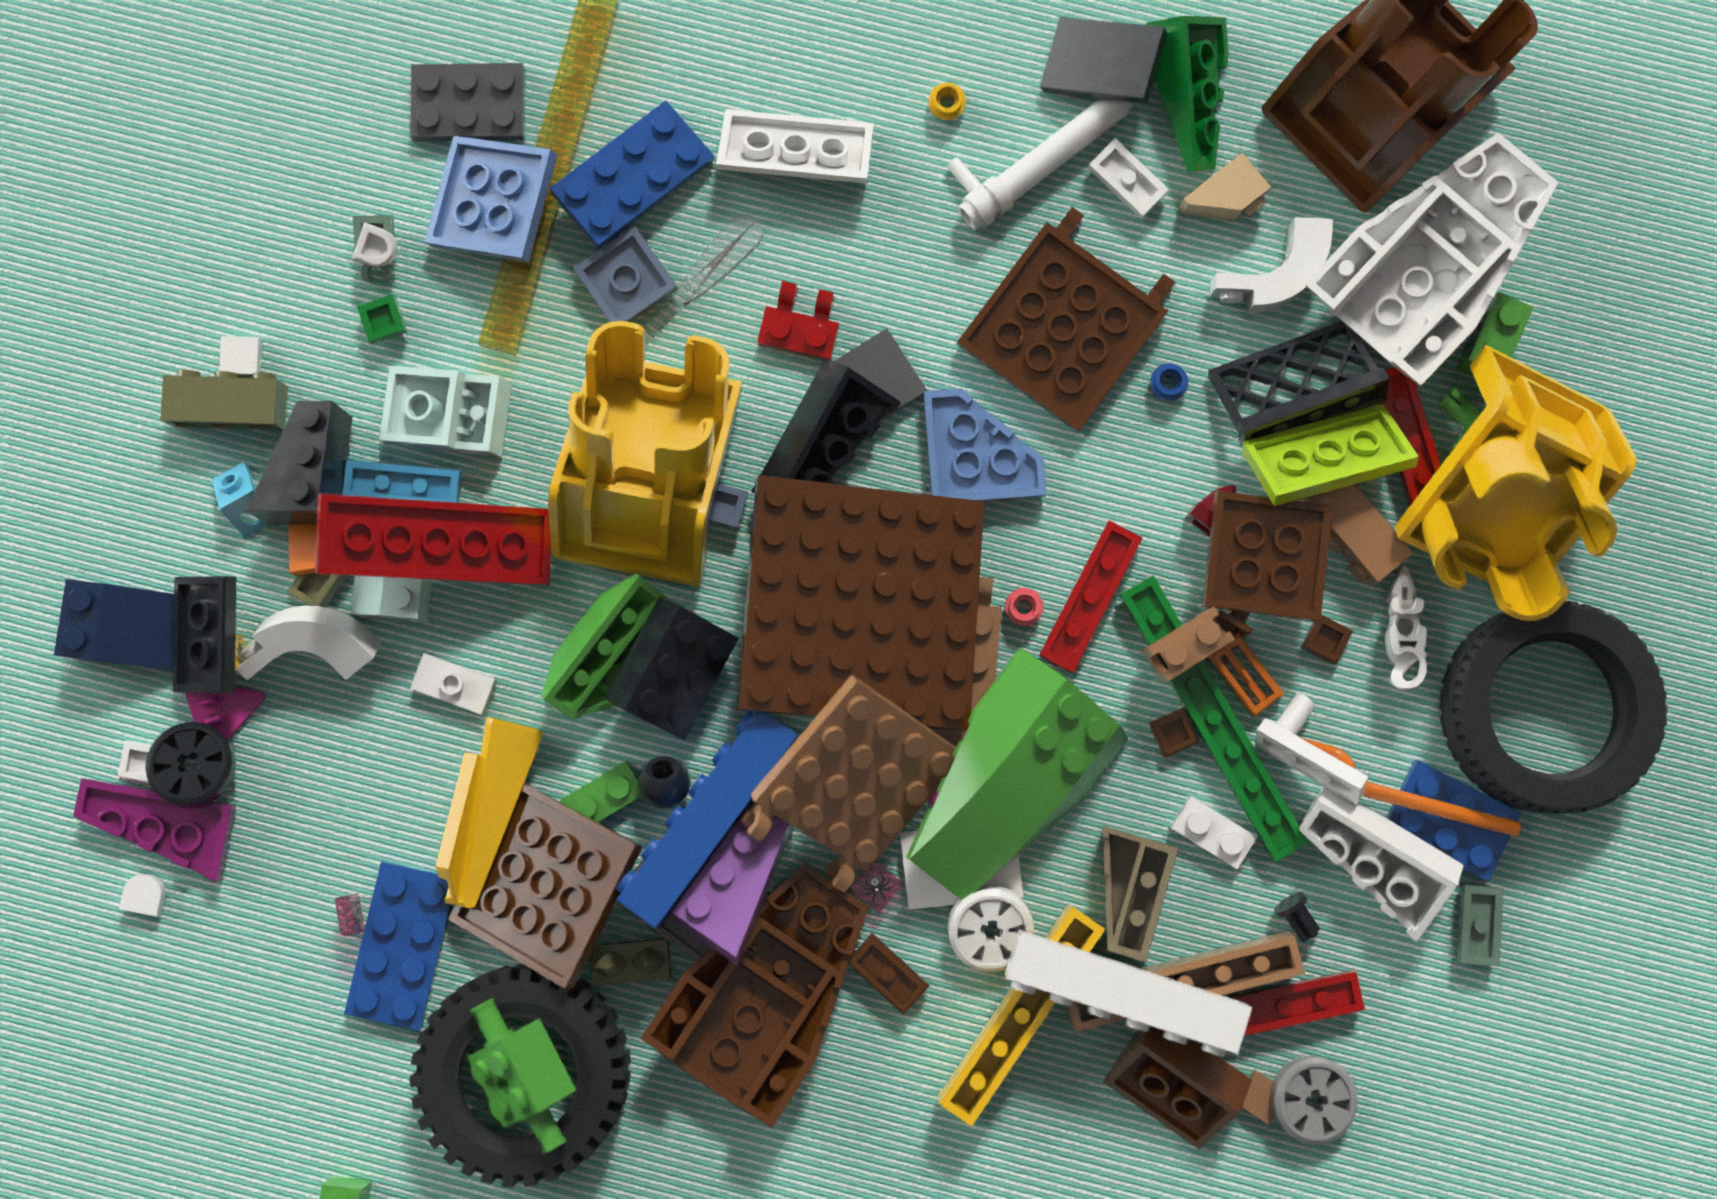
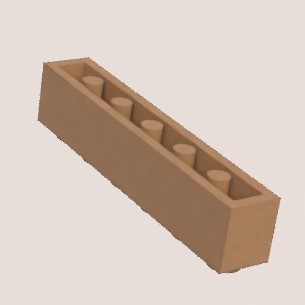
M1287 932L1140 968L1219 995L1305 974L1295 935ZM1073 1001L1072 1007L1066 1006L1071 1027L1075 1032L1127 1019L1113 1013L1110 1019L1087 1012L1089 1005Z

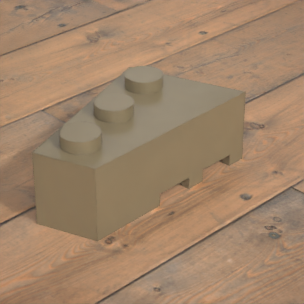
M1102 825L1107 950L1146 962L1179 848Z

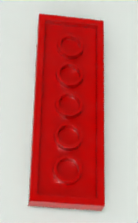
M332 494L318 495L315 574L550 585L551 537L548 509Z

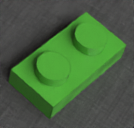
M625 761L561 799L560 802L597 822H601L642 796L638 790V778L629 762Z

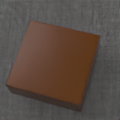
M1321 615V621L1312 622L1300 649L1333 666L1337 665L1353 631Z
M1184 707L1148 723L1163 758L1200 743Z

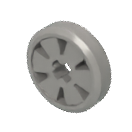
M1307 1055L1291 1060L1277 1073L1270 1091V1106L1275 1121L1285 1133L1300 1142L1320 1145L1338 1139L1348 1130L1357 1112L1358 1097L1351 1076L1342 1066L1321 1056ZM1311 1091L1322 1096L1321 1102H1316L1317 1108L1315 1109L1306 1104V1098L1311 1097Z

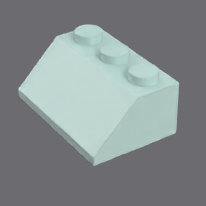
M355 576L350 614L427 622L432 580Z

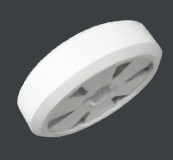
M996 885L983 886L963 900L958 899L948 918V935L955 954L969 967L984 972H997L1007 968L1018 929L1034 934L1033 919L1023 899L1010 889ZM988 921H995L997 928L1000 929L999 932L993 931V936H986L984 929L981 928L982 925L988 926Z

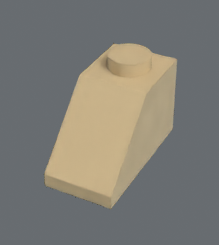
M1242 152L1186 196L1178 209L1183 215L1236 220L1246 213L1250 217L1267 203L1264 197L1271 186Z

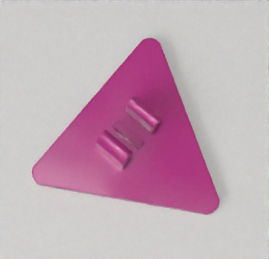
M235 687V693L185 692L194 722L214 727L227 740L232 737L265 700L263 692Z

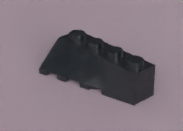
M824 359L760 475L832 484V476L842 465L847 466L856 456L854 451L867 436L871 438L881 427L879 422L889 411L894 412L902 402L851 368ZM754 485V487H753V489H752V491H751V492L754 493V494H755V485Z

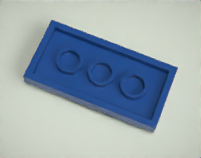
M665 100L550 187V194L599 250L714 162V155Z
M386 861L381 862L344 1011L345 1015L418 1031L422 1030L452 904L445 903L444 900L448 891L447 880L439 878L438 874Z

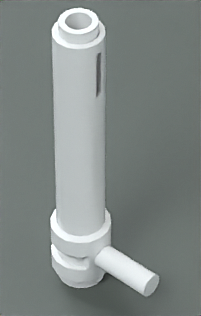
M1099 99L998 177L992 176L982 184L959 158H954L947 168L969 192L963 198V203L958 206L959 213L964 221L974 231L980 227L986 228L995 221L994 216L998 213L1001 215L1014 207L1015 200L1129 115L1132 102Z

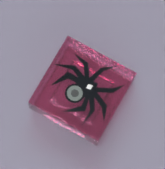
M876 860L871 867L863 871L850 890L877 912L881 913L904 882Z
M359 893L337 897L335 905L341 935L347 936L363 932L365 925Z

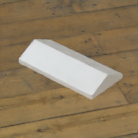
M726 109L716 169L867 184L874 123Z

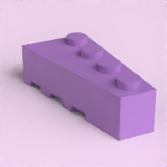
M754 800L751 802L746 811H748L756 804ZM776 815L772 818L769 832L761 842L748 834L749 826L742 823L741 819H739L671 912L676 924L736 966L739 964L743 949L755 924L756 916L770 886L775 868L779 863L793 828L792 825Z

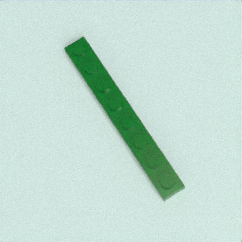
M1154 575L1119 595L1148 646L1182 625ZM1157 653L1161 663L1166 669H1169L1160 654ZM1204 661L1198 662L1169 681L1170 685L1272 861L1277 862L1307 845L1309 841L1299 830L1298 822Z

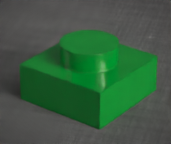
M393 294L357 306L368 342L371 344L408 333L397 299Z

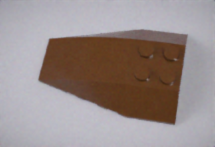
M805 863L762 902L738 966L710 948L708 952L684 972L640 1037L642 1041L675 1066L735 1107L770 1128L774 1126L816 1061L836 998L845 977L847 966L869 907L847 891L843 893L835 888L831 883L832 881Z

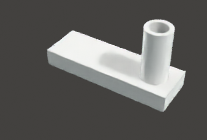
M1296 694L1276 723L1266 718L1257 729L1255 742L1257 748L1357 805L1365 792L1368 776L1296 736L1315 708L1314 703L1308 697Z

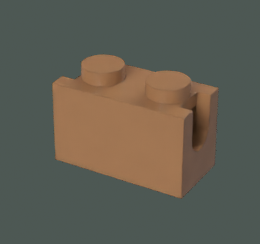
M1214 607L1205 610L1141 650L1162 683L1170 681L1235 640L1230 631L1225 632L1216 619V616L1219 614ZM1157 653L1160 654V656L1162 657V659L1164 660V662L1166 663V665H1167V667H1168L1169 669H1166V668L1164 667V665L1161 663V661H1160V659H1159Z

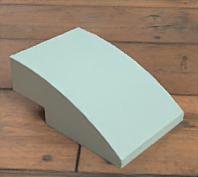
M390 366L379 440L442 451L502 457L512 383L498 376L471 375L455 370Z

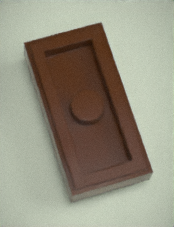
M873 933L856 949L848 964L903 1015L929 987V984Z

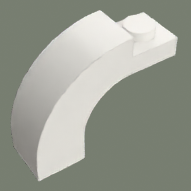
M1295 217L1287 227L1286 255L1282 266L1270 273L1261 275L1216 273L1210 282V297H1220V301L1224 303H1240L1243 301V298H1246L1247 313L1267 312L1291 302L1307 288L1305 284L1326 262L1332 242L1333 219Z
M297 606L279 611L262 621L252 636L254 640L242 650L241 654L244 656V659L236 670L246 680H249L279 655L291 651H305L323 658L347 680L374 658L382 642L362 623L345 613L321 606Z

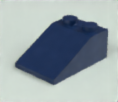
M66 579L54 656L173 671L174 594Z

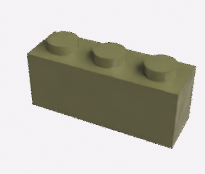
M177 370V376L163 375L160 420L173 427L284 430L286 426L288 386L276 379V375L271 373L255 372L252 373V378H238V373L216 371L214 377H204L198 371Z

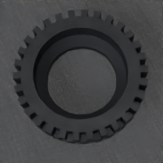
M524 964L511 968L505 966L492 972H487L457 988L456 992L447 996L440 1003L441 1007L438 1010L432 1012L426 1021L429 1026L420 1032L416 1043L421 1044L420 1049L412 1054L411 1065H417V1071L409 1076L410 1087H417L418 1094L411 1098L413 1110L422 1108L424 1116L417 1120L421 1130L423 1131L430 1127L434 1133V1136L428 1142L434 1150L442 1144L448 1151L443 1157L447 1163L452 1165L456 1160H459L464 1164L460 1171L461 1173L470 1177L475 1171L483 1174L480 1182L490 1185L498 1178L503 1179L502 1187H514L518 1181H524V1187L535 1186L543 1178L546 1179V1182L553 1181L564 1171L568 1174L576 1169L584 1159L587 1160L599 1145L602 1144L616 1124L621 1114V1108L626 1102L628 1095L626 1087L630 1083L631 1071H627V1064L631 1058L630 1050H625L623 1044L627 1038L624 1029L618 1030L615 1023L618 1016L613 1009L608 1011L602 1004L606 999L599 992L594 995L588 990L589 983L580 979L576 982L573 990L564 989ZM491 998H494V1002L503 1019L513 1017L540 1019L542 1023L554 1029L565 1040L572 1052L577 1074L576 1091L565 1114L556 1122L567 1141L543 1154L535 1134L512 1136L490 1129L475 1117L464 1099L460 1082L462 1060L469 1044L481 1031L470 1010Z

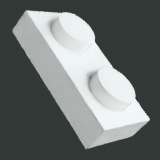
M1116 138L1088 166V169L1141 220L1169 191Z
M1193 796L1187 798L1170 826V829L1237 870L1257 838L1251 832Z

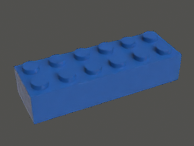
M750 711L745 714L735 729L737 731L736 735H738L731 746L725 742L713 757L712 762H714L713 766H715L708 777L703 774L698 777L688 792L692 799L684 809L680 806L675 808L664 824L669 830L660 841L653 838L640 857L645 860L637 873L630 870L616 889L621 892L617 901L655 929L659 930L672 910L753 801L750 794L798 739L797 733L771 714L765 712L753 714Z

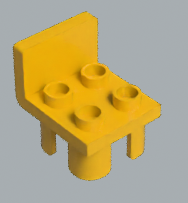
M625 321L604 324L595 330L590 337L585 355L586 375L580 393L573 391L569 401V428L549 488L548 511L552 555L555 558L638 574L689 586H700L706 566L708 516L740 402L742 381L728 379V354L719 343L712 339L700 336L688 337L685 345V370L645 362V329L641 325Z
M1485 345L1470 364V369L1487 406L1394 527L1398 539L1430 554L1436 574L1443 583L1456 590H1462L1467 583L1464 573L1466 571L1490 584L1496 603L1504 613L1519 620L1534 621L1553 614L1567 599L1569 588L1558 563L1580 536L1588 552L1596 557H1602L1613 545L1617 536V524L1607 504L1631 476L1637 459L1610 409Z

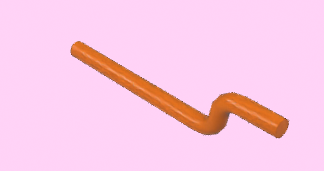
M1300 737L1356 770L1354 761L1343 750L1332 745ZM1368 781L1363 794L1367 798L1514 837L1519 835L1521 823L1518 821Z

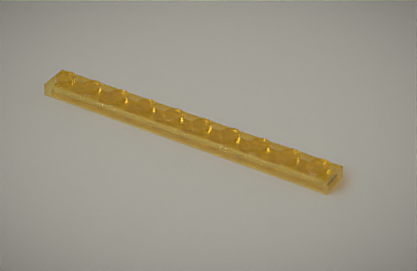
M578 0L535 146L551 149L557 154V159L529 263L502 259L478 341L481 347L514 356L518 354L560 209V204L550 194V187L571 171L618 10V0Z

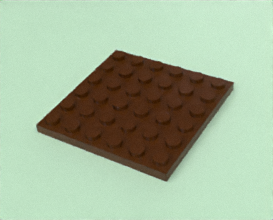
M758 475L755 483L737 710L816 717L849 677L853 675L929 728L967 731L970 726L967 722L971 715L985 501Z

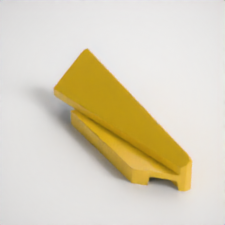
M487 717L481 754L464 752L436 862L438 877L447 880L448 891L444 898L445 903L470 909L476 907L543 737L542 731Z

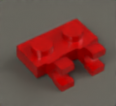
M782 281L777 308L765 307L757 341L758 345L831 361L839 329V322L829 320L835 298L834 292L819 289L814 316H808L793 312L798 293L797 284Z

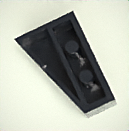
M297 401L246 511L267 525L317 524L318 495H342L353 417L333 401Z

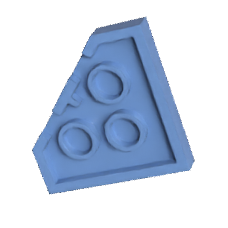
M962 388L923 392L931 495L985 502L1046 497L1043 456L1015 436L1012 430L993 414H989L977 404Z

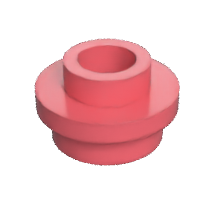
M1019 588L1014 590L1006 599L1005 612L1009 620L1014 624L1029 626L1041 617L1043 602L1039 594L1034 590ZM1025 600L1029 602L1031 610L1028 614L1018 612L1017 603L1019 601Z

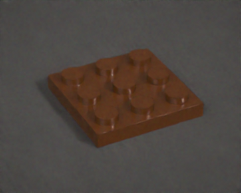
M1216 491L1214 494L1202 607H1214L1215 609L1315 622L1321 621L1333 505L1292 501L1274 506L1269 497Z

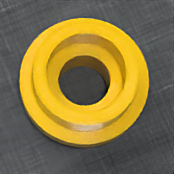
M941 83L931 91L928 104L930 111L935 117L949 121L958 118L963 113L966 97L963 90L956 84ZM943 98H950L953 100L954 105L950 108H945L940 104V101Z

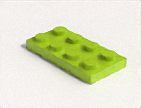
M1384 404L1243 441L1242 454L1274 506L1415 468L1419 458Z

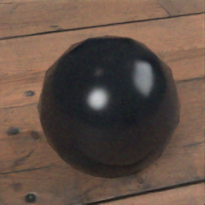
M657 756L646 762L640 770L637 780L638 790L647 804L658 809H671L681 804L689 794L691 775L682 761L671 756Z

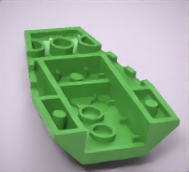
M1022 648L1018 649L973 709L967 722L970 726L963 741L959 740L954 750L953 756H955L950 770L946 778L942 777L936 790L939 793L932 809L927 810L906 858L960 900L983 887L1082 802L1128 741L1123 728L1116 720L1067 678Z

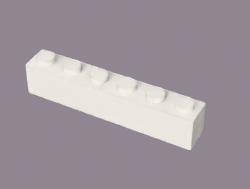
M1019 929L1004 974L1007 979L1013 980L1011 987L1016 990L1034 994L1035 988L1051 993L1049 1000L1072 1007L1073 1001L1089 1005L1088 1013L1105 1019H1110L1112 1013L1127 1018L1125 1022L1127 1026L1148 1032L1149 1027L1153 1026L1165 1030L1163 1037L1181 1044H1186L1188 1038L1202 1042V1050L1221 1057H1225L1226 1050L1238 1054L1252 1009L1246 1003Z

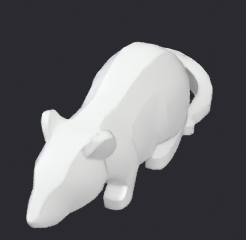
M1405 565L1399 569L1396 579L1391 586L1390 593L1384 600V602L1389 604L1388 615L1390 616L1388 630L1385 632V650L1390 662L1395 665L1390 672L1389 680L1391 685L1401 691L1418 687L1423 682L1427 672L1425 661L1427 653L1424 652L1427 629L1420 625L1419 620L1425 603L1422 598H1416V588L1411 579V573ZM1419 662L1417 676L1413 680L1406 681L1403 675L1409 668Z

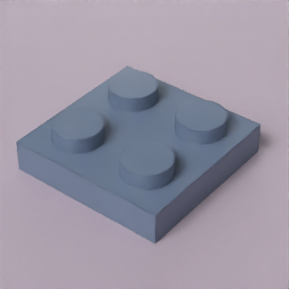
M635 225L573 268L610 322H632L679 290Z

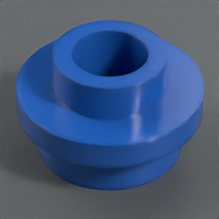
M1172 363L1163 364L1152 373L1150 388L1153 394L1160 400L1175 401L1186 392L1188 377L1180 366ZM1165 377L1172 378L1175 382V387L1173 389H1166L1162 385V379Z

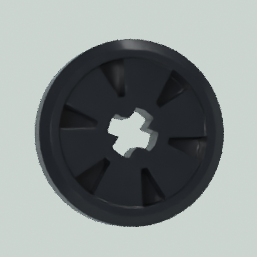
M199 722L181 723L164 731L152 744L146 758V776L154 792L166 802L182 808L201 807L219 798L229 787L235 773V753L229 741L214 727ZM199 757L195 761L199 764L198 769L195 771L188 769L183 773L187 769L183 766L184 761L187 758L193 761Z

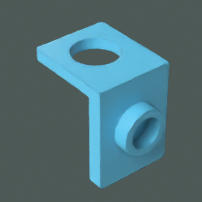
M245 462L212 479L219 509L244 538L268 526L259 519L252 523H245L239 519L241 512L247 509L256 490L250 469Z

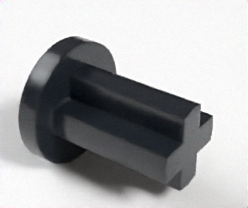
M1298 892L1283 899L1275 907L1274 912L1278 917H1285L1300 941L1306 942L1309 938H1315L1319 934L1320 928L1304 905L1307 902L1306 895L1303 892Z

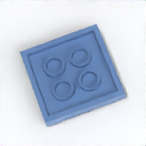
M453 136L425 243L433 248L529 263L557 154L551 149Z

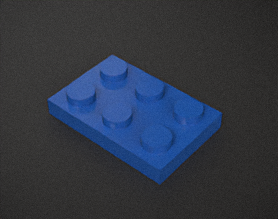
M1419 760L1413 761L1399 789L1518 821L1522 814ZM1392 804L1386 816L1388 820L1463 864V871L1486 882H1489L1510 838V835Z

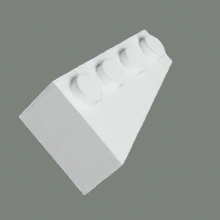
M1323 786L1307 810L1299 828L1335 865L1340 864L1353 877L1352 881L1362 891L1366 889L1381 904L1380 908L1391 919L1395 917L1407 929L1406 933L1416 943L1458 886L1463 864L1364 804L1358 802L1356 805Z

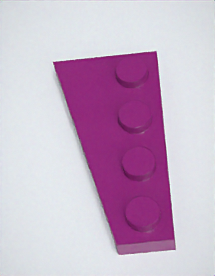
M85 778L80 781L73 817L114 836L129 840L149 852H155L184 868H190L201 873L210 880L219 882L221 881L236 805L213 801L201 807L182 808L166 802L154 790Z

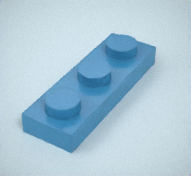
M346 460L342 495L459 503L462 472L451 469Z

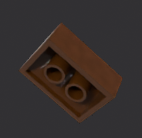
M1153 1026L1149 1027L1148 1032L1137 1030L1105 1076L1103 1082L1197 1149H1201L1240 1113L1252 1079L1218 1055L1202 1050V1044L1196 1040L1188 1038L1186 1044H1181L1163 1037L1165 1030Z

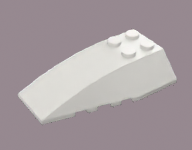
M1498 132L1455 161L1452 166L1422 183V186L1403 199L1400 198L1388 206L1385 211L1361 224L1312 276L1305 286L1339 320L1353 330L1387 362L1419 386H1422L1477 328L1559 182Z

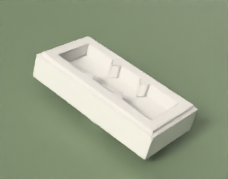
M423 653L410 689L484 715L497 679Z

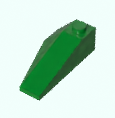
M1178 16L1148 22L1146 25L1161 26L1168 32L1155 75V81L1187 171L1215 170L1220 124L1215 118L1218 102H1223L1225 91L1219 87L1221 69L1227 68L1229 57L1226 18Z

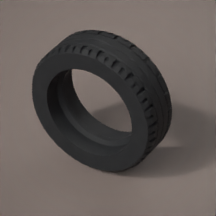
M1565 601L1553 614L1534 621L1519 620L1501 612L1471 631L1467 635V640L1462 641L1452 655V663L1447 665L1442 680L1444 688L1440 690L1439 710L1442 711L1440 722L1443 728V736L1447 737V747L1451 751L1453 759L1457 762L1459 761L1461 771L1472 783H1477L1481 791L1493 799H1499L1501 803L1531 812L1556 814L1580 813L1593 810L1595 807L1600 808L1617 800L1619 795H1625L1632 787H1635L1640 782V777L1645 776L1649 771V767L1653 765L1656 759L1655 755L1662 746L1661 742L1665 736L1664 727L1667 726L1666 713H1668V705L1665 702L1667 694L1664 690L1665 684L1660 676L1659 666L1655 663L1652 653L1647 651L1646 644L1643 640L1639 639L1634 631H1629L1628 626L1624 622L1619 621L1611 614L1606 615L1604 610L1587 604L1579 605L1573 601ZM1539 642L1564 643L1586 653L1603 673L1612 697V725L1603 748L1588 764L1565 773H1542L1516 762L1502 748L1490 720L1489 696L1497 670L1513 653L1523 647Z

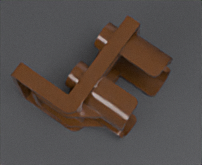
M1364 0L1312 45L1261 108L1262 113L1360 211L1368 212L1434 145L1516 69L1510 61L1537 34V18L1531 7L1524 0H1503L1476 29L1448 0Z

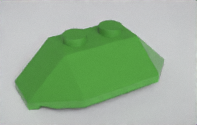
M638 574L601 593L554 653L541 698L572 720L580 718L584 714L616 706L606 700L605 697L659 596L667 599V596Z

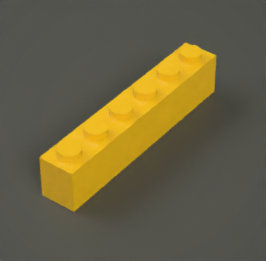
M1067 904L1045 938L1090 952L1105 929L1070 904ZM1012 987L1010 988L937 1096L941 1106L971 1127L973 1126L1056 1003L1049 1000L1051 993L1035 988L1034 994H1029Z

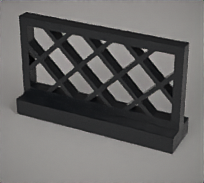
M1342 321L1208 370V377L1238 432V441L1241 447L1243 441L1362 410L1387 401L1389 377L1383 367L1377 368L1360 337ZM1341 334H1345L1349 341L1346 351L1327 345L1329 339ZM1306 349L1316 353L1310 364L1293 359L1294 352ZM1322 354L1341 360L1337 371L1317 366ZM1265 362L1281 365L1275 377L1258 372V366ZM1350 362L1363 366L1367 373L1353 377L1343 374L1347 363ZM1287 367L1306 373L1301 384L1282 379ZM1232 374L1245 378L1240 390L1224 385L1221 379ZM1312 375L1332 380L1329 387L1321 390L1307 387ZM1252 380L1271 386L1266 397L1246 392ZM1277 388L1297 393L1294 400L1286 403L1272 400ZM1242 401L1261 406L1258 413L1245 418L1241 417L1238 408Z

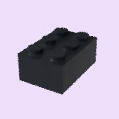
M659 596L605 699L685 741L739 638L684 607Z

